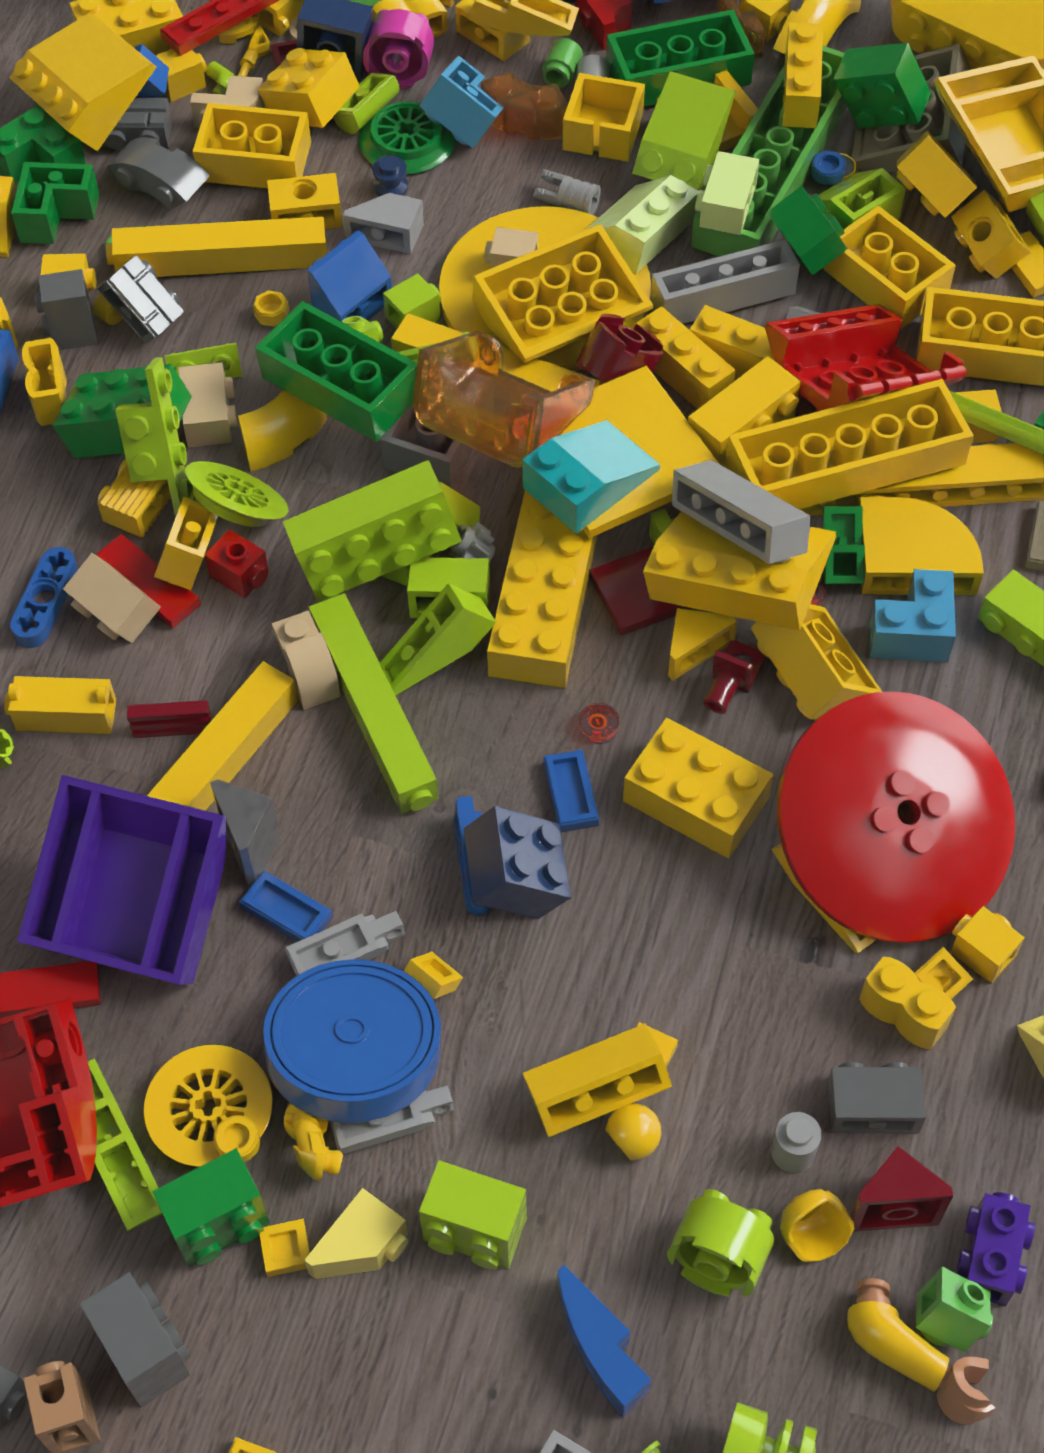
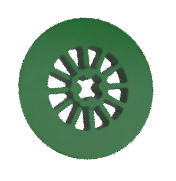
M403 101L384 107L361 128L359 146L364 157L371 164H374L377 159L384 156H397L406 163L407 174H414L430 170L444 162L452 153L456 139L453 137L452 132L444 125L437 124L426 116L425 110L419 106L421 103Z

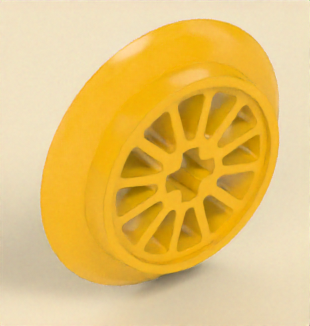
M204 1045L188 1049L167 1061L152 1079L144 1101V1120L147 1131L154 1144L165 1155L179 1163L200 1167L220 1157L214 1141L206 1142L209 1128H213L215 1132L219 1123L228 1118L227 1116L240 1115L251 1119L255 1123L261 1138L269 1123L272 1112L273 1098L271 1086L259 1064L240 1050L223 1045ZM213 1075L211 1085L205 1087L202 1078ZM220 1078H229L227 1082L219 1089L218 1087ZM197 1079L200 1089L194 1091L187 1084ZM236 1086H240L243 1089L240 1092L230 1094ZM179 1092H183L188 1097H190V1099H179L176 1097L178 1096ZM213 1099L215 1105L219 1107L213 1108L212 1115L205 1116L203 1110L198 1108L205 1107L206 1100ZM247 1101L245 1108L233 1106ZM173 1109L186 1110L175 1115H172ZM189 1122L181 1131L177 1130V1125ZM200 1127L198 1139H189V1137Z

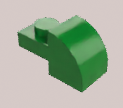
M863 506L822 507V529L836 532V539L821 575L824 584H864Z

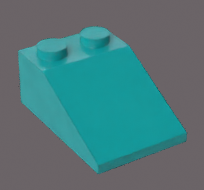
M607 420L550 438L522 459L523 488L576 534L660 470V464Z

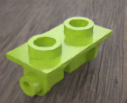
M236 343L164 355L166 364H172L178 375L179 367L223 362L225 377H243Z

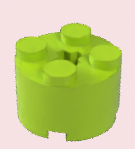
M706 1189L701 1197L689 1202L667 1251L668 1260L673 1265L676 1258L684 1266L681 1275L704 1290L729 1297L732 1289L743 1290L741 1297H747L753 1293L774 1243V1236L770 1230L772 1220L763 1211L752 1208L745 1209L729 1202V1199L723 1193L713 1189Z

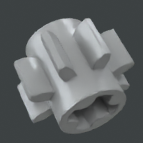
M476 522L472 528L466 524L457 527L462 542L449 547L451 549L449 555L452 558H489L490 562L495 553V546L492 544L495 538L490 535L491 531L479 522Z

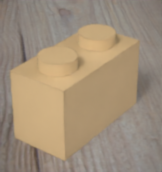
M223 362L179 367V377L192 396L182 416L188 448L232 443L231 428L238 427L235 405H229L228 399H234L235 393L232 377H225Z
M94 553L89 555L63 588L64 591L74 598L70 605L88 619L92 614L100 620L97 627L113 640L121 636L133 643L161 608L160 605L115 568Z

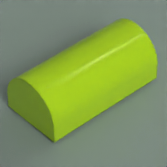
M371 73L359 84L360 87L333 116L336 124L346 133L356 134L399 94L400 88L395 75Z

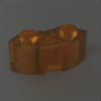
M512 72L481 81V90L504 107L492 123L494 126L508 134L510 130L528 134V139L532 140L563 138V118L568 102L556 84L545 86L529 84L518 79Z

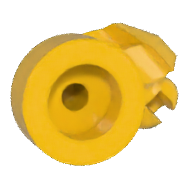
M289 1103L284 1115V1127L287 1133L297 1142V1146L293 1145V1150L298 1164L315 1181L321 1182L323 1172L337 1175L340 1171L343 1154L339 1150H329V1147L325 1146L323 1134L327 1129L329 1120L310 1115Z

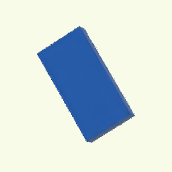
M583 749L543 756V765L556 823L560 824L561 832L599 826L598 812Z
M263 870L239 901L241 909L296 942L323 931L333 918L332 910Z

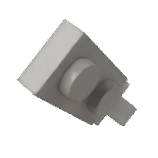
M397 911L375 919L374 915L364 917L361 913L287 946L285 952L297 977L311 968L329 962L373 959L388 950L389 943L405 935L404 925Z
M447 1085L427 1092L425 1090L411 1104L383 1118L366 1122L330 1121L338 1150L342 1154H346L425 1130V1127L435 1124V1117L454 1111V1104Z

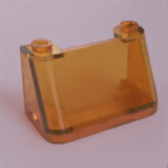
M478 330L419 349L413 400L414 412L419 422L425 427L512 467H523L522 459L550 438L561 435L590 405L595 380L579 373L563 376L559 381L557 390L549 391L503 371L504 352L501 344L494 337Z

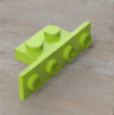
M156 357L145 368L151 402L119 405L115 411L130 481L168 480L174 514L177 515L183 497L193 500V486L185 474L184 465L187 461V452L184 443L179 442L177 432L180 423L179 412L176 406H172L169 393L172 390V377L170 371L164 368L163 358Z

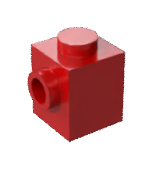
M230 529L205 554L209 576L243 598H246L254 588L261 587L267 579L269 569L265 550Z

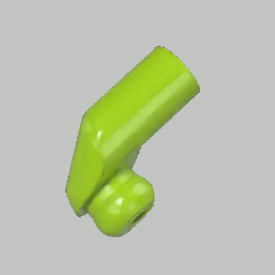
M216 61L211 62L207 66L206 75L218 83L213 89V94L225 95L229 77L235 75Z

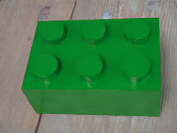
M164 364V368L170 371L172 377V390L169 392L172 406L177 407L179 419L181 420L192 396L173 365ZM147 366L97 373L88 372L79 375L52 425L74 458L124 453L115 410L119 405L151 402L145 373Z

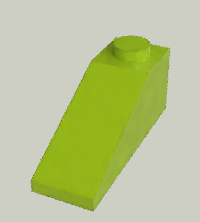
M450 583L444 587L380 662L395 696L472 651L495 625L496 621L481 597Z

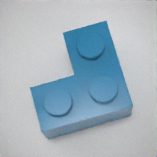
M458 56L439 76L419 106L425 110L426 116L431 121L442 124L449 129L459 143L474 148L504 107L478 87L485 76Z
M914 569L907 601L875 599L869 623V658L932 662L949 661L956 638L953 571Z

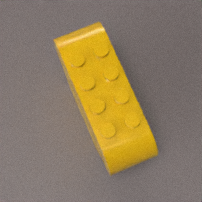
M890 0L894 34L901 42L908 43L918 53H926L960 43L971 70L1034 55L1044 71V0Z

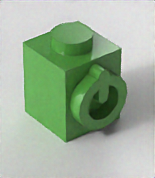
M941 1267L918 1291L916 1299V1329L920 1330L931 1343L941 1347L950 1345L965 1353L978 1338L983 1339L989 1333L993 1323V1314L990 1310V1291L981 1287L978 1283Z

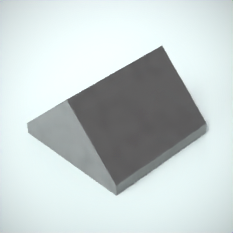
M221 780L212 781L210 785L218 814L226 816V836L248 888H250L263 870H265L281 838L273 799Z

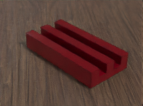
M206 700L127 706V720L130 722L133 738L200 734L213 719L209 702Z

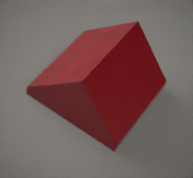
M897 1146L859 1193L850 1216L854 1222L853 1232L937 1226L940 1224L953 1198L952 1187L901 1147Z

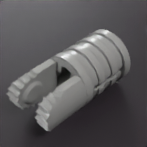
M543 169L541 178L549 184L559 186V190L557 193L537 188L533 194L534 199L559 207H567L591 215L594 214L600 199V185L582 182L579 179H573V177Z

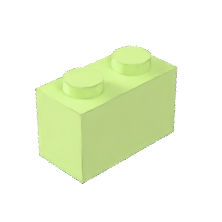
M718 151L714 165L708 164L705 171L703 186H706V189H700L697 195L695 211L701 212L699 227L737 235L742 234L757 185L760 159Z

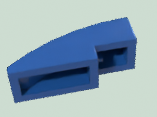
M563 1265L558 1270L557 1286L562 1311L572 1341L585 1368L602 1394L624 1418L650 1391L651 1378L623 1351L629 1345L631 1331Z

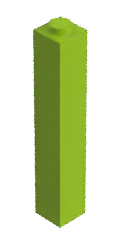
M343 593L308 606L319 633H322L327 644L340 688L400 813L425 809L433 801L439 799L437 779L346 594Z

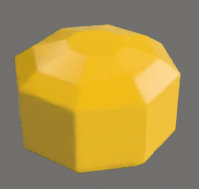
M266 291L255 298L253 304L254 316L261 325L274 327L288 316V300L281 292Z

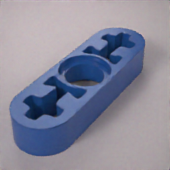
M54 547L42 555L10 622V627L15 641L22 647H38L47 640L68 596V593L63 588L77 572L78 566L74 554L67 548ZM52 567H58L55 574ZM42 591H52L55 593L54 598L47 603H37L34 601L36 595ZM33 621H35L37 628H30ZM23 628H30L28 632L23 631Z

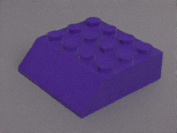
M61 775L17 942L178 985L193 984L226 861V816Z

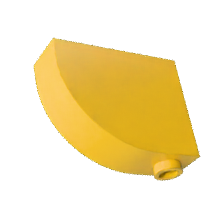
M883 496L860 497L859 506H863L862 545H865L864 584H861V594L907 595L914 569L953 571L954 595L978 594L984 574L981 552L970 530L956 516L937 505L919 499Z

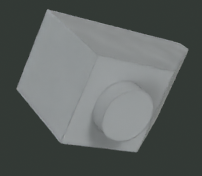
M387 193L349 208L343 214L345 239L359 230L365 235L372 246L411 254L424 226L423 202L420 199Z

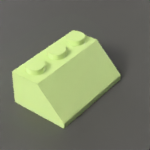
M672 175L635 185L587 229L601 224L632 273L637 274L691 224L699 191Z

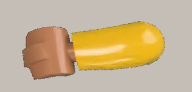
M868 1278L856 1284V1294L858 1297L856 1298V1304L848 1309L847 1323L855 1342L885 1365L927 1389L935 1392L939 1387L936 1395L938 1405L943 1413L952 1421L962 1425H972L977 1421L988 1418L992 1414L995 1407L991 1404L990 1400L980 1390L968 1384V1382L978 1384L989 1370L988 1359L963 1357L957 1360L952 1367L949 1366V1357L930 1345L899 1318L897 1309L890 1305L888 1298L890 1296V1285L881 1279Z

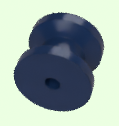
M384 156L377 159L372 167L376 195L380 197L387 193L404 196L408 190V182L405 178L407 174L406 163L397 156Z

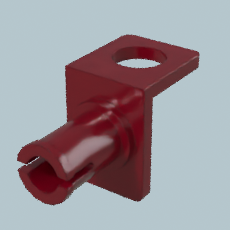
M736 640L730 641L725 652L717 650L713 656V678L715 681L703 700L704 706L715 713L725 714L737 688L749 693L766 656L760 650ZM739 654L750 657L753 665L734 656Z

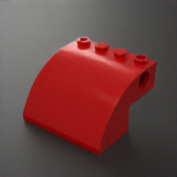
M71 997L0 1019V1207H4L89 1181L92 1176L97 1148L96 1107L87 1055Z

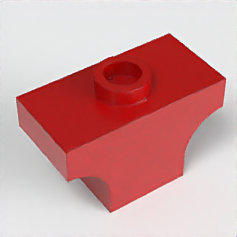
M575 0V7L579 8L577 13L580 16L582 26L585 29H589L603 51L606 50L607 34L631 29L632 2L630 0Z

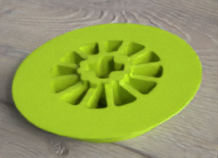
M207 461L192 462L185 468V474L193 486V495L196 500L212 513L228 521L245 526L260 527L267 524L269 520L281 519L288 514V505L281 495L269 485L248 473L227 465Z

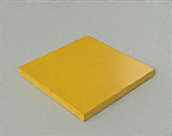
M647 365L515 422V431L530 453H532L550 438L607 420L660 464L659 471L583 528L589 538L671 502L675 469L708 460L718 463Z

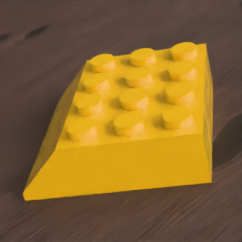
M1035 56L938 77L934 83L940 100L1007 211L1012 212L1026 208L1030 198L1044 191V71Z

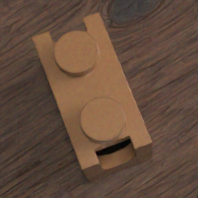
M63 1361L46 1363L36 1369V1374L23 1378L35 1435L51 1453H68L101 1442L89 1386L72 1363L65 1364Z

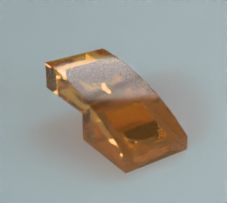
M718 0L717 13L734 9L753 49L754 58H762L765 30L755 11L741 12L736 0Z

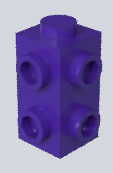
M995 1192L992 1195L985 1193L978 1207L970 1206L964 1230L965 1233L972 1234L969 1250L962 1248L956 1274L974 1281L981 1287L989 1290L990 1302L1006 1306L1014 1293L1021 1294L1023 1290L1027 1267L1020 1265L1022 1250L1030 1249L1035 1223L1028 1221L1031 1205L1020 1203L1017 1197L1003 1192Z

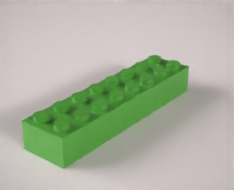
M825 46L822 47L821 100L817 128L782 126L785 65L783 66L732 152L735 155L760 159L757 185L742 234L737 235L699 227L701 212L697 211L693 220L692 248L720 257L771 243L778 231V227L767 211L804 185L811 172L813 157L823 151L847 109L833 80L845 54L844 52Z

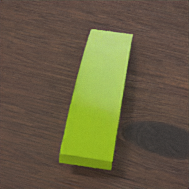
M94 1058L88 1061L96 1107L97 1148L95 1165L129 1232L162 1214L152 1191L159 1187Z

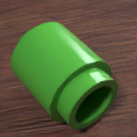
M561 38L553 43L542 67L543 79L549 86L560 89L572 82L577 72V64L583 58V51L576 42L567 38Z

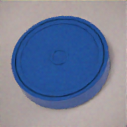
M351 959L329 962L311 968L292 979L280 990L270 1004L264 1021L265 1060L273 1084L281 1095L295 1107L321 1119L336 1122H366L398 1112L415 1101L426 1090L435 1076L439 1065L441 1023L434 1000L428 991L412 976L384 963Z

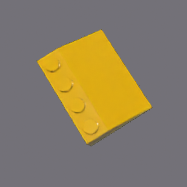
M90 12L30 48L24 57L15 64L14 71L9 78L64 129L98 152L157 67Z
M601 224L476 274L473 279L472 301L488 328L524 363L589 336L601 314H615L628 320L653 309L652 302Z
M681 511L657 539L643 573L649 597L656 601L800 631L836 539V532L810 527L807 553L791 557L786 562L768 564Z

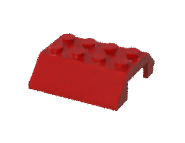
M881 304L766 322L765 331L774 361L800 381L798 395L811 402L818 411L943 379L948 387L963 380V377L967 375L966 369L963 366L964 361L951 352L943 354L939 370L931 371L897 347L896 343L902 319Z

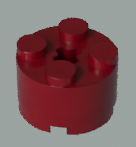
M608 313L601 314L579 354L576 365L599 378V385L646 365L653 373L664 352L661 351L663 348L661 341L637 323L634 329L623 325L626 319L624 317Z

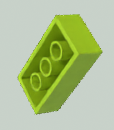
M429 460L282 521L295 555L318 602L337 596L344 591L372 581L377 577L462 542L443 490Z

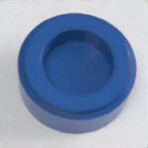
M820 152L812 159L811 175L815 181L821 184H836L844 178L846 161L837 152Z

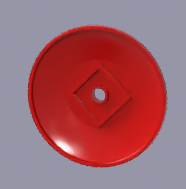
M875 692L849 699L825 712L804 731L790 752L783 768L777 796V823L784 855L796 881L805 894L823 913L842 927L856 934L884 942L909 943L937 938L952 932L966 914L973 918L983 906L985 907L1000 887L1010 864L1015 838V812L1010 786L996 754L987 741L968 721L950 708L926 697L904 692ZM901 802L907 803L913 810L914 818L910 825L904 824L898 817L897 809Z

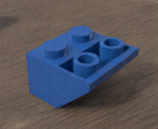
M359 230L349 238L342 240L336 248L322 259L316 260L307 269L311 305L341 322L343 319L351 316H361L369 321L384 309L383 293L392 288L390 274L365 235Z

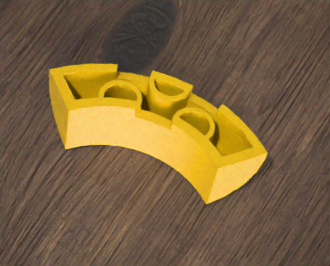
M802 0L804 3L801 8L790 12L773 49L785 54L789 22L823 24V46L826 47L840 24L850 14L854 12L859 13L862 0Z
M283 390L276 398L261 408L239 415L242 440L250 471L266 468L293 455L294 448L303 443L307 438L312 440L327 421V414Z

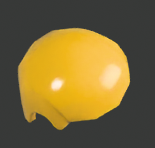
M815 1189L795 1196L784 1208L780 1230L785 1242L798 1259L805 1262L822 1261L835 1255L848 1243L854 1230V1222L837 1196L828 1190Z

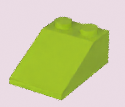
M670 71L641 140L632 174L651 180L672 175L698 191L700 189L705 190L706 186H703L705 171L708 164L714 165L736 91Z

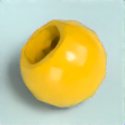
M631 1103L615 1110L608 1118L605 1128L612 1140L630 1161L642 1160L651 1155L659 1146L662 1136L661 1123L656 1113L647 1106L638 1103Z

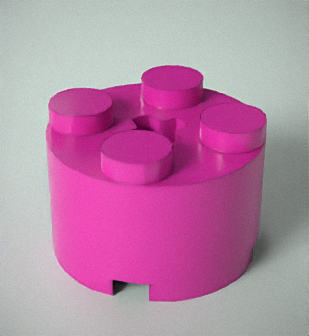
M383 9L379 11L377 17L372 22L363 51V64L368 73L395 75L400 90L413 87L414 83L420 79L422 81L427 74L434 47V36L427 17L423 14H415L403 9Z

